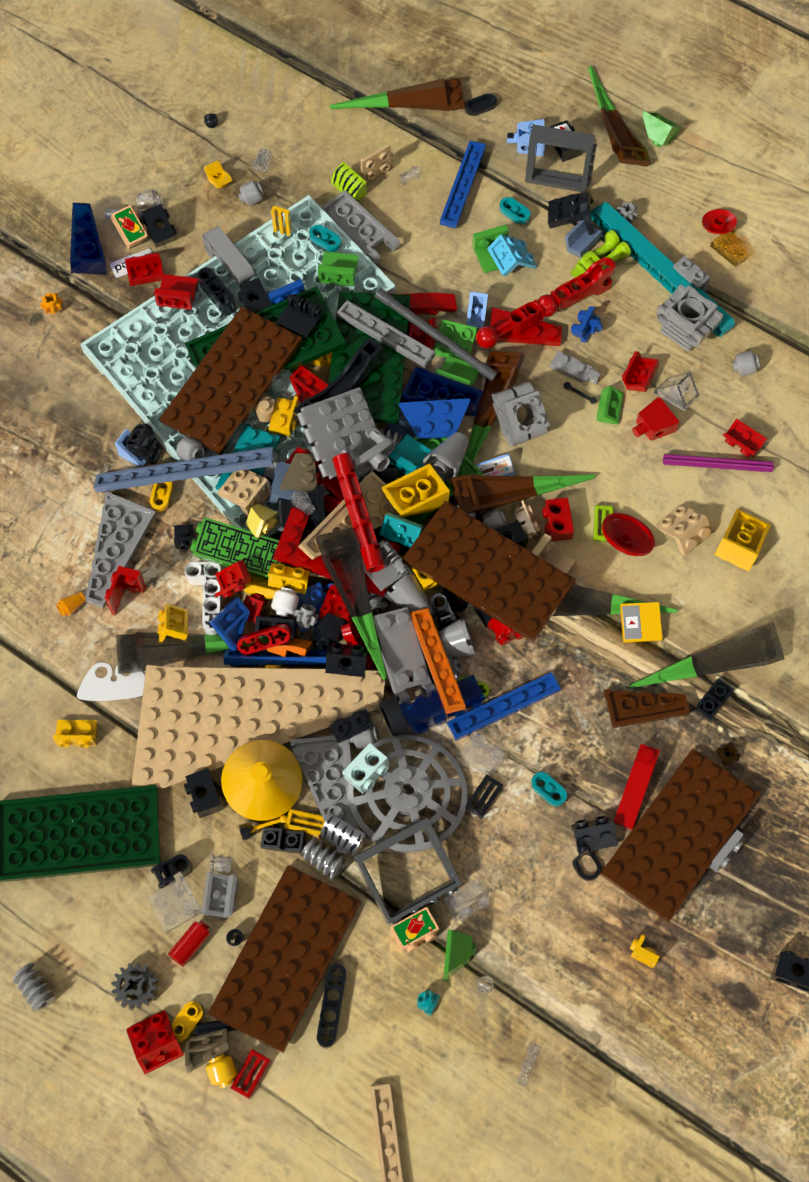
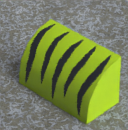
M342 162L334 171L331 184L341 193L346 191L358 202L367 195L366 181L347 164Z

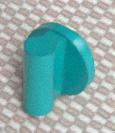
M430 990L421 992L417 998L418 1008L427 1015L432 1016L440 995Z

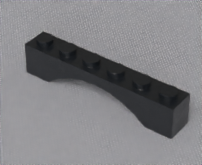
M369 337L357 349L342 373L329 386L318 394L306 398L293 411L296 422L301 426L297 416L301 412V408L355 389L385 360L384 347Z

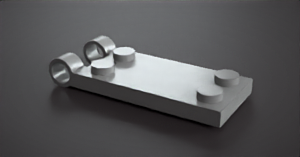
M343 191L321 207L374 264L381 261L380 255L374 248L383 241L391 251L396 250L401 245L395 235L389 232L346 191Z
M408 607L373 616L384 665L394 696L401 709L411 705L409 694L405 691L408 688L420 685L425 701L436 699L437 691L431 682ZM409 677L413 678L412 682L409 681Z

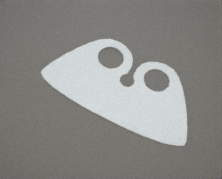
M126 660L116 666L115 675L117 680L111 681L110 678L113 675L111 666L107 663H96L83 679L77 693V698L87 701H110L143 696L145 675L136 663ZM123 665H130L132 667V673L129 676H123L120 673V668ZM102 666L107 669L108 673L104 678L96 676L95 671L98 667Z

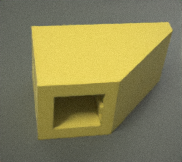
M256 504L251 507L245 525L255 537L259 538L276 528L279 512L261 504Z

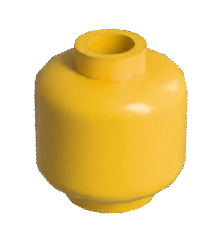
M221 1053L208 1061L209 1063L205 1069L212 1085H220L221 1088H224L233 1083L232 1079L237 1075V1070L231 1056H225L224 1053Z

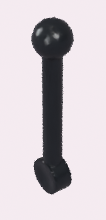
M569 382L564 383L565 390H572L588 399L591 404L597 402L595 397H590L577 390Z

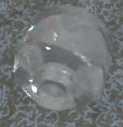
M155 189L142 190L136 196V205L142 211L163 204L162 195Z

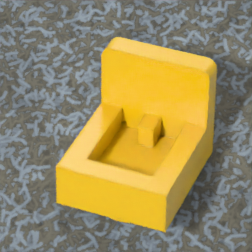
M219 160L204 167L209 182L217 189L225 187L227 183L232 181L231 176L223 170Z

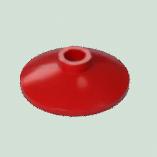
M724 209L711 210L702 218L703 228L713 234L729 233L737 225L736 216Z

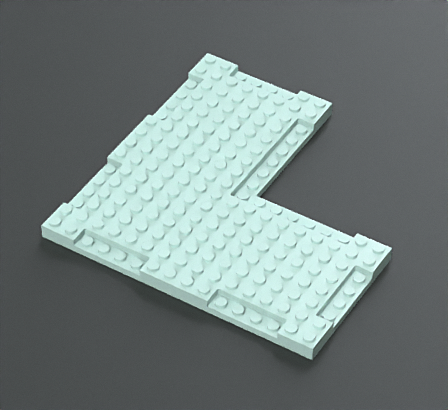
M310 195L288 208L290 210L292 226L290 236H287L286 232L280 234V230L277 233L274 232L271 219L234 244L255 273V276L245 282L259 278L267 296L269 292L299 279L304 284V291L317 286L335 322L339 292L376 293L382 288L389 294H396V286ZM322 225L340 236L341 247L335 253L359 256L354 287L319 283L318 265L322 264L323 253L329 251L310 240L309 230L312 226ZM216 256L185 275V277L198 278V272L201 268H211L234 296L235 311L233 314H222L201 289L198 279L192 310L157 306L153 296L80 344L83 353L100 373L107 377L144 423L152 427L157 440L176 462L184 461L177 456L176 451L178 442L186 436L160 422L159 418L196 369L185 343L228 325L239 309L245 307V304L241 303L238 297L240 284L233 279ZM288 371L279 375L264 396L271 397V399L275 400V404L278 397L293 400L294 396L297 395L289 379L292 373ZM254 409L222 455L233 452L245 425L270 433L268 430L270 421H259ZM298 423L296 429L292 430L291 436L271 433L280 437V442L275 450L274 462L285 463L297 447L303 450L307 449L312 453L311 444L308 443L303 431L304 428ZM204 446L205 454L203 458L219 455ZM221 474L192 478L230 522L231 526L250 531L245 525L247 518L241 507L218 496L216 485ZM321 484L320 486H323L324 496H331V494L327 491L324 485ZM295 491V492H299V493H310V492H312V491ZM279 498L276 504L269 503L268 499L263 506L278 512ZM277 524L274 530L269 531L263 536L276 539L282 535L283 531H278Z

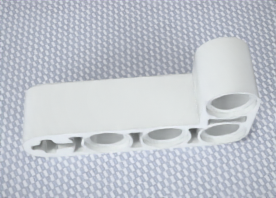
M190 562L185 567L187 581L191 585H203L202 624L205 634L218 635L214 628H211L209 622L222 610L223 596L215 597L214 594L221 591L216 576L209 574L213 571H221V567L219 564L212 562ZM192 572H199L195 576L190 575ZM211 589H217L214 593L209 592ZM211 606L217 607L213 611L208 610Z

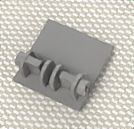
M384 540L378 544V549L381 551L385 564L384 569L374 573H367L363 558L357 561L380 591H383L411 571L407 564L402 562V558L387 541L384 542Z

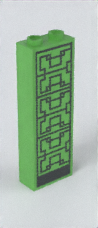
M204 517L203 522L199 521L196 529L199 535L197 540L193 539L190 548L193 551V557L225 567L243 560L249 574L269 579L268 572L272 563L293 567L273 560L279 540L266 536L257 538L250 531Z

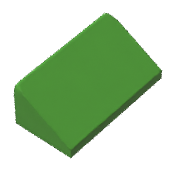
M610 385L602 389L596 417L597 421L615 425L619 423L624 395L622 391Z

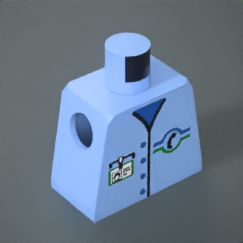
M544 119L519 122L516 133H507V143H517V152L528 154L532 125L544 126ZM538 143L536 155L544 156L545 144Z

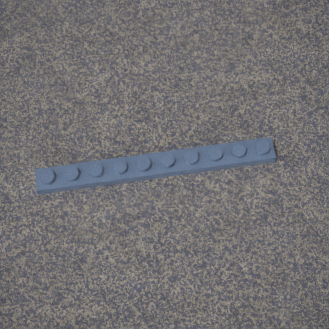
M273 447L97 474L94 489L98 493L273 466L275 451Z

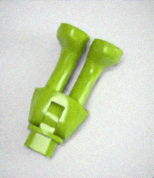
M610 230L605 234V243L593 252H586L570 273L574 278L583 274L594 262L600 260L601 256L613 249L615 250L606 257L611 258L613 261L627 258L631 255L630 247L623 241L619 243V237L616 232Z

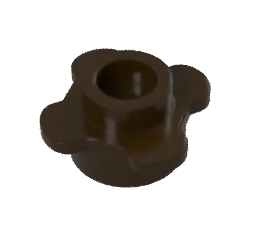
M728 743L723 748L719 747L716 750V754L721 757L722 764L728 766L732 761L740 759V755L732 743Z

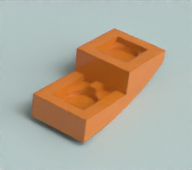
M297 638L289 639L287 643L268 648L267 651L284 657L290 651L305 656L312 647V641Z

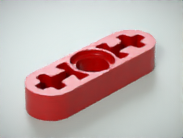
M352 622L341 626L342 635L347 645L358 644L366 646ZM368 651L366 670H373L374 661Z
M279 624L243 635L237 643V649L240 653L247 655L285 644L289 641L292 630L286 624ZM280 630L282 633H286L285 637L278 635ZM266 635L270 640L269 643H262L259 636ZM244 641L247 644L252 643L249 648L246 645L243 646Z

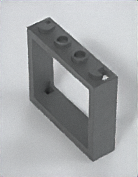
M533 124L529 138L525 182L586 192V187L591 184L597 144H594L595 135ZM538 143L586 151L583 176L535 168Z
M423 818L352 856L387 924L392 923L395 925L404 920L403 916L409 913L413 915L422 910L421 907L427 903L429 905L437 903L441 900L440 896L445 893L449 896L458 890V886L462 885L428 818ZM424 829L450 882L390 914L363 861Z

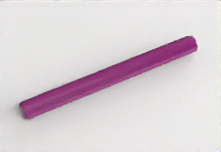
M678 454L663 455L664 465L773 472L774 462Z

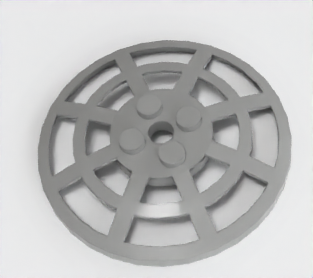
M415 735L391 736L372 744L377 748L385 743L392 742L395 752L385 756L388 760L396 757L399 768L391 773L387 771L383 776L380 775V777L386 780L384 790L372 793L371 788L368 791L366 790L365 795L354 797V786L348 782V807L357 827L366 837L377 844L384 840L382 837L389 827L401 831L410 826L393 821L398 813L410 815L412 824L420 821L419 812L429 807L436 812L429 819L431 825H434L441 817L451 824L445 832L438 836L440 843H443L459 826L467 804L466 780L456 759L441 745L430 739ZM400 740H416L433 747L428 754L416 750H403ZM439 751L452 762L459 778H448L441 765L434 760ZM405 756L419 757L423 761L418 768L407 766ZM430 764L434 766L442 779L430 780L429 776L425 773ZM411 786L414 793L411 795L405 794L403 787ZM461 786L462 800L459 812L455 817L446 810L450 800V787ZM444 787L443 803L439 805L431 799L433 789ZM385 798L387 804L391 807L386 816L378 809L375 800ZM368 803L373 814L382 822L376 833L362 820L358 813L357 805ZM421 830L414 834L416 844L397 843L387 849L396 852L413 853L422 852L433 847L430 841L424 842Z

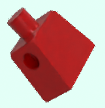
M657 397L638 413L637 426L633 427L632 431L636 437L645 434L649 440L653 441L676 432L680 421L663 400Z

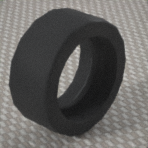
M391 697L381 701L380 708L391 734L395 737L409 731L406 718L397 699Z

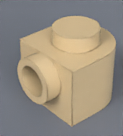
M269 396L262 397L255 407L256 417L259 421H271L275 400Z

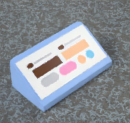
M509 454L476 464L483 475H515Z

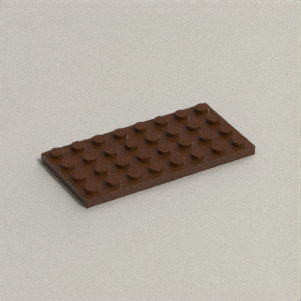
M241 307L159 418L160 422L186 437H192L200 441L206 448L222 455L303 342L302 337Z
M447 501L442 504L402 558V562L533 643L576 582L575 578Z
M692 749L609 860L600 875L670 923L761 793Z
M287 865L213 1002L208 1015L284 1054L361 904V900Z

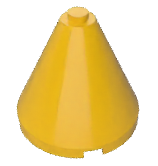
M269 740L248 742L237 748L224 765L221 778L223 794L232 809L242 817L253 821L274 820L289 811L299 798L302 788L300 765L291 751L279 743Z

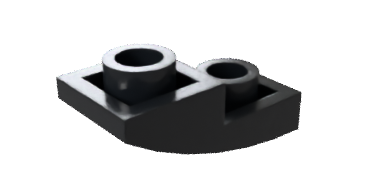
M718 678L695 709L711 720L733 693L734 689Z
M263 828L260 848L280 852L301 853L305 847L306 833L304 831H285L282 828Z

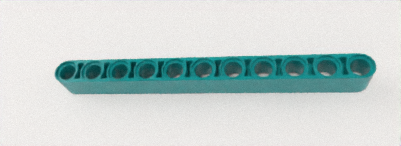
M602 202L591 210V218L594 223L605 233L610 230L615 231L619 237V243L623 241L630 247V256L671 294L678 289L680 284L685 288L689 285L701 296L717 305L716 310L723 314L721 323L712 331L716 336L722 337L735 326L733 318L701 288H695L673 268L674 263L607 202Z

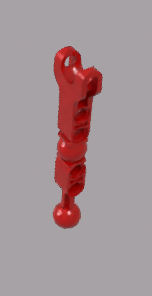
M608 257L602 258L594 262L583 274L560 285L555 291H550V295H542L538 300L535 299L534 302H528L510 313L509 320L494 328L490 326L481 327L476 334L477 344L485 349L493 348L498 341V337L509 331L520 333L536 325L544 317L553 316L560 309H566L590 295L603 294L612 287L613 281L609 276L615 271V262ZM603 265L610 266V268L602 270Z

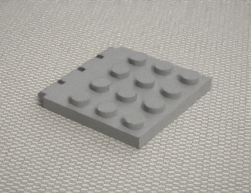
M360 387L305 406L297 414L301 426H308V428L303 430L308 443H315L311 450L316 462L320 460L323 462L318 465L323 477L328 476L329 479L337 477L332 458L340 454L346 447H349L357 456H360L377 445L369 437L370 433L373 430L375 431L377 427Z

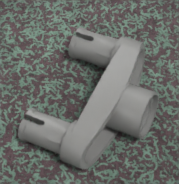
M378 428L369 435L377 445L362 455L357 456L349 447L341 451V453L350 454L356 473L364 472L373 467L381 472L390 463L388 456L394 450L395 442L390 437H386L381 433Z

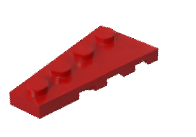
M492 307L490 327L494 328L509 320L511 312ZM539 321L536 325L520 333L509 331L498 337V342L560 346L562 327Z

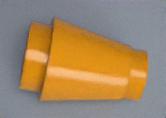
M81 592L60 599L56 607L63 617L70 616L86 599Z

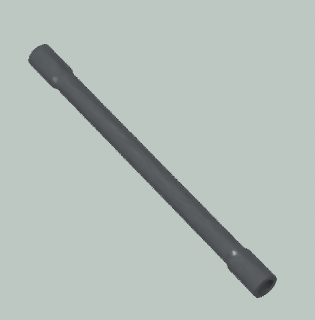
M382 288L376 292L375 298L394 309L477 369L479 373L490 381H493L496 377L497 371L486 363L481 362L417 316Z

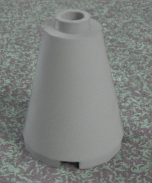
M459 432L453 433L425 456L423 466L430 463L443 482L446 480L449 481L448 483H451V479L457 477L469 444L467 436Z
M412 570L396 582L390 591L384 594L388 601L400 609L408 607L410 613L429 608L432 618L435 617L430 600Z
M465 618L457 620L438 632L447 656L464 657L476 655L473 637L469 629H467L469 626Z

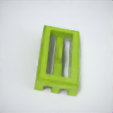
M595 505L593 541H607L602 532V522L606 517V510H609V514H612L614 506ZM599 510H602V514H601V535H598V512H599Z

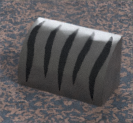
M331 813L325 821L320 837L351 856L358 854L366 841V835Z

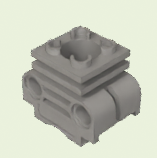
M680 284L670 298L658 306L656 316L659 322L663 324L660 332L689 352L694 346H699L721 323L723 314L716 310L717 305L701 296L694 288L689 285L685 288Z
M523 382L511 387V389L491 394L494 401L492 403L509 447L547 434L546 427L550 426L539 391H534L530 382ZM521 405L525 407L527 413L523 423H520L517 419V410Z

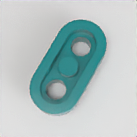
M511 197L501 199L499 210L502 214L521 225L526 224L530 220V210Z
M314 225L310 228L309 237L312 242L329 252H335L340 249L341 238L339 235L322 225Z
M538 772L532 777V789L547 803L554 807H560L565 803L567 798L566 790L547 773ZM542 781L545 785L540 787L537 783ZM553 795H559L560 799H553Z

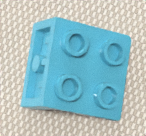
M501 234L487 248L501 274L507 276L518 265L533 269L537 267L534 262L535 258L529 253L526 248L527 244L522 239Z

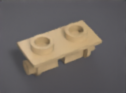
M521 501L523 506L518 505L514 508L516 519L520 524L526 523L521 527L527 535L528 541H532L534 536L541 539L539 532L542 530L538 521H535L533 518L535 512L532 506Z

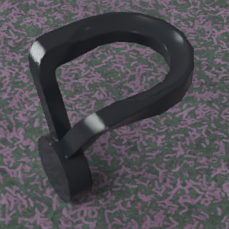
M589 845L580 848L577 851L579 855L573 860L572 865L583 880H595L601 872L598 858L594 852H591ZM585 855L591 856L597 867L596 873L591 876L583 874L578 861Z

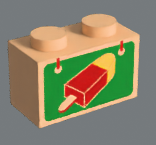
M131 205L113 213L111 216L113 224L128 249L146 241L147 234L149 233L146 226L140 223V216L137 210L132 209Z
M425 907L391 926L390 931L402 953L405 951L410 953L419 948L418 944L423 941L428 943L437 938L436 934L439 933V927L428 908Z

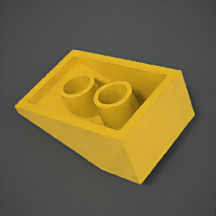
M430 463L381 487V490L400 517L431 512L440 508L445 501L449 502L450 490Z
M736 509L714 555L741 569L750 571L771 524L740 509Z

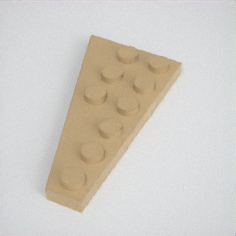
M371 471L359 484L373 529L375 530L382 527L387 512L399 517L400 515L381 490V487L386 484ZM345 500L298 546L312 560L356 539Z

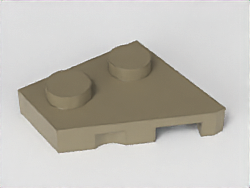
M295 453L280 485V490L312 491L317 486L314 455Z
M227 1028L185 1040V1067L188 1073L229 1049Z

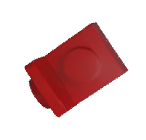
M258 593L246 595L243 604L250 611L247 620L256 623V616L262 613L264 605L268 603L267 600H264L263 595Z

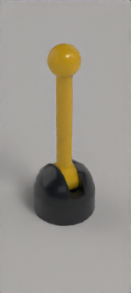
M282 815L279 819L257 826L249 823L239 825L243 841L252 838L255 830L280 822L286 823L287 816Z

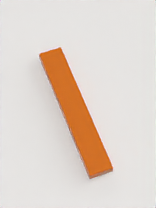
M429 608L410 612L415 632L446 714L466 709Z

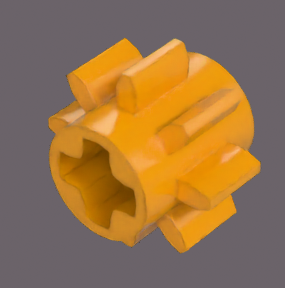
M47 292L44 297L41 296L42 302L40 306L45 310L46 314L55 315L59 310H62L61 304H63L62 298L58 297L57 293Z

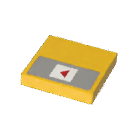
M659 602L620 604L623 643L662 641Z

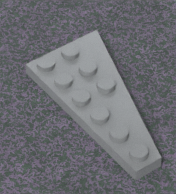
M107 491L105 492L102 518L95 545V556L92 561V572L86 593L87 603L102 609L105 608L107 604L104 599L107 589H110L113 572H116L118 566L128 567L156 517V511Z
M335 736L289 740L324 822L331 813L357 829V825L348 807V781L342 773L351 763L349 739L341 743L337 742ZM335 846L339 855L348 854L347 852Z

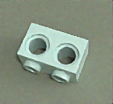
M369 743L342 773L345 779L363 794L374 786L376 779L380 775L383 776L388 771L390 763L383 753ZM373 760H379L376 765H370ZM360 774H365L362 780L356 779Z

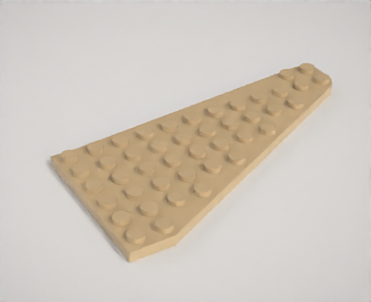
M147 665L132 785H157V788H166L185 781V776L207 768L209 771L223 767L229 756L237 748L248 742L269 740L282 745L289 742V740H295L328 728L335 721L347 718L358 710L367 709L368 712H371L383 700L385 680L381 677L379 671L366 670L365 677L325 673L326 669L199 668Z

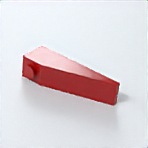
M640 744L614 818V824L630 830L633 829L660 750Z

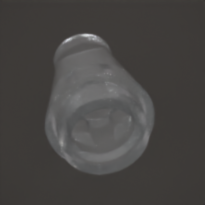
M297 490L292 494L293 506L302 510L307 515L314 512L315 506L312 504L306 491Z

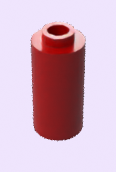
M201 920L199 923L194 921L168 952V956L184 967L210 936L208 931L210 927Z

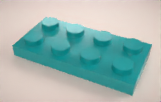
M245 425L232 453L273 447L275 451L280 442V437ZM266 467L249 470L263 477ZM233 472L221 474L216 490L222 487Z

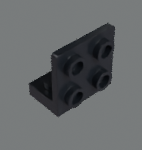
M315 486L310 493L295 492L294 500L280 498L283 528L292 507L310 513L305 527L307 530H314L325 519L323 486Z

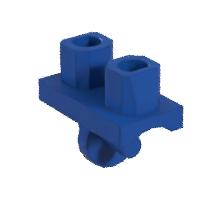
M589 306L587 311L580 310L577 318L582 323L573 324L571 327L572 335L580 337L583 343H587L590 334L601 332L603 329V325L600 322L601 318L594 313L595 307Z

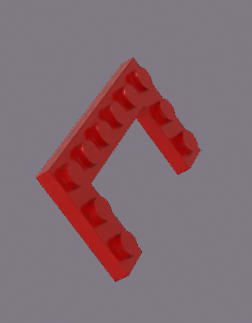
M294 507L291 508L273 560L308 570L311 573L346 585H361L364 591L381 597L384 596L386 588L380 591L361 567L326 555L319 556L313 560L308 557L298 546L310 513ZM383 538L382 541H387L398 554L401 544Z

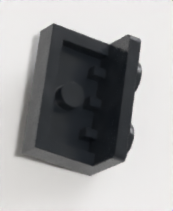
M367 709L354 712L347 718L335 721L330 727L337 742L341 743L372 729L374 724Z
M598 816L595 818L596 820H578L576 824H572L571 829L574 832L576 850L578 851L587 845L590 846L591 851L618 846L614 821L607 816Z

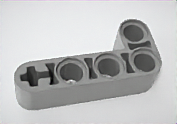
M219 226L202 234L207 254L210 258L216 256L238 284L255 276L251 265Z

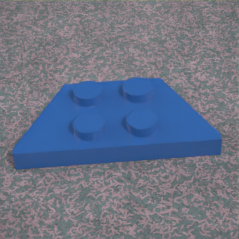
M470 398L399 403V407L418 440L448 438L453 433L458 432L466 410L470 405Z

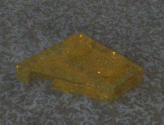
M736 229L714 239L710 247L734 267H737L747 259L749 254L746 248L743 247L741 239L737 238L735 234Z

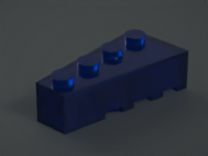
M73 203L70 249L71 273L107 275L106 261L91 204Z
M415 366L401 395V403L470 398V405L465 415L476 417L483 402V391Z
M474 675L457 681L466 709L470 707L476 708L483 704L482 701L485 700V697ZM434 690L430 697L419 696L415 698V701L410 705H407L406 702L400 704L414 735L417 733L423 734L429 730V727L435 724L436 726L442 725L447 721V718L452 716L458 717L465 712L460 710L446 714L437 690Z

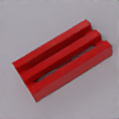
M252 1049L230 1089L250 1099L271 1059ZM256 1056L257 1059L241 1088H238L237 1086L253 1057ZM261 1060H263L264 1063L261 1066L258 1074L256 1075L253 1083L251 1084L248 1092H245V1089L248 1083L250 1082L253 1074L255 1073L258 1065L260 1064Z

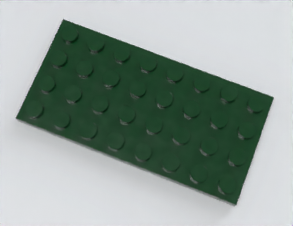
M317 286L297 294V296L326 309L309 336L306 338L280 326L302 337L303 342L279 375L347 346ZM287 299L255 312V314L276 324L289 301ZM228 325L185 343L196 368Z
M339 292L337 311L348 300L407 335L409 320L375 298L376 293ZM390 294L395 300L410 310L411 295ZM337 316L336 324L347 346L332 352L328 385L342 373L357 349L371 337ZM371 337L384 347L385 360L356 388L360 387L374 423L399 424V403H401L405 356Z
M157 785L0 801V882L153 867L161 863Z

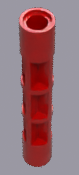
M341 453L333 457L332 461L367 573L378 572L385 568L380 549H378V541L349 453Z

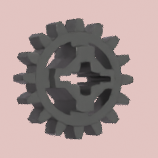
M129 963L127 970L123 967L120 968L121 975H114L117 978V982L114 981L111 984L116 989L111 992L113 995H118L115 1001L117 1003L122 1001L121 1006L123 1008L129 1005L131 1011H133L134 1006L142 1010L143 1003L149 1006L148 999H155L152 993L158 991V988L153 984H156L158 980L152 978L155 973L153 971L148 972L149 968L147 965L141 969L140 963H137L134 968ZM140 973L139 976H132L131 974ZM125 979L124 988L121 989L122 982ZM133 983L137 984V990L133 989ZM148 984V990L145 994V986ZM131 997L139 998L138 1000H128Z

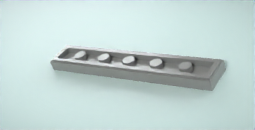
M348 300L336 313L337 317L424 368L427 367L436 355V352Z

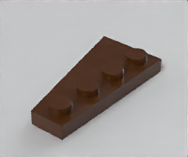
M604 689L603 691L612 729L690 714L686 694H653L642 691L641 693L626 690L619 692Z

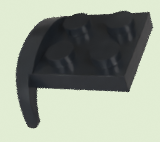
M589 191L548 201L549 228L584 220L588 234L593 235L590 204L594 200Z

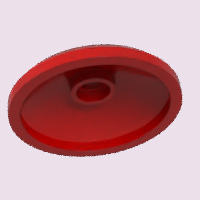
M612 513L606 516L602 522V532L605 539L619 552L637 557L645 556L652 552L655 546L654 535L637 518L623 513Z

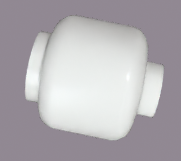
M281 588V590L275 591L271 607L277 611L276 615L287 618L288 615L295 613L299 597L296 595V591Z

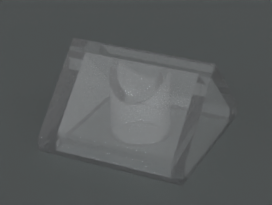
M691 372L668 377L654 391V394L684 411L699 397Z

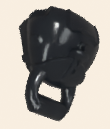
M145 423L134 427L127 439L125 449L136 457L144 458L147 463L155 464L162 452V447L155 437L154 430L149 424Z

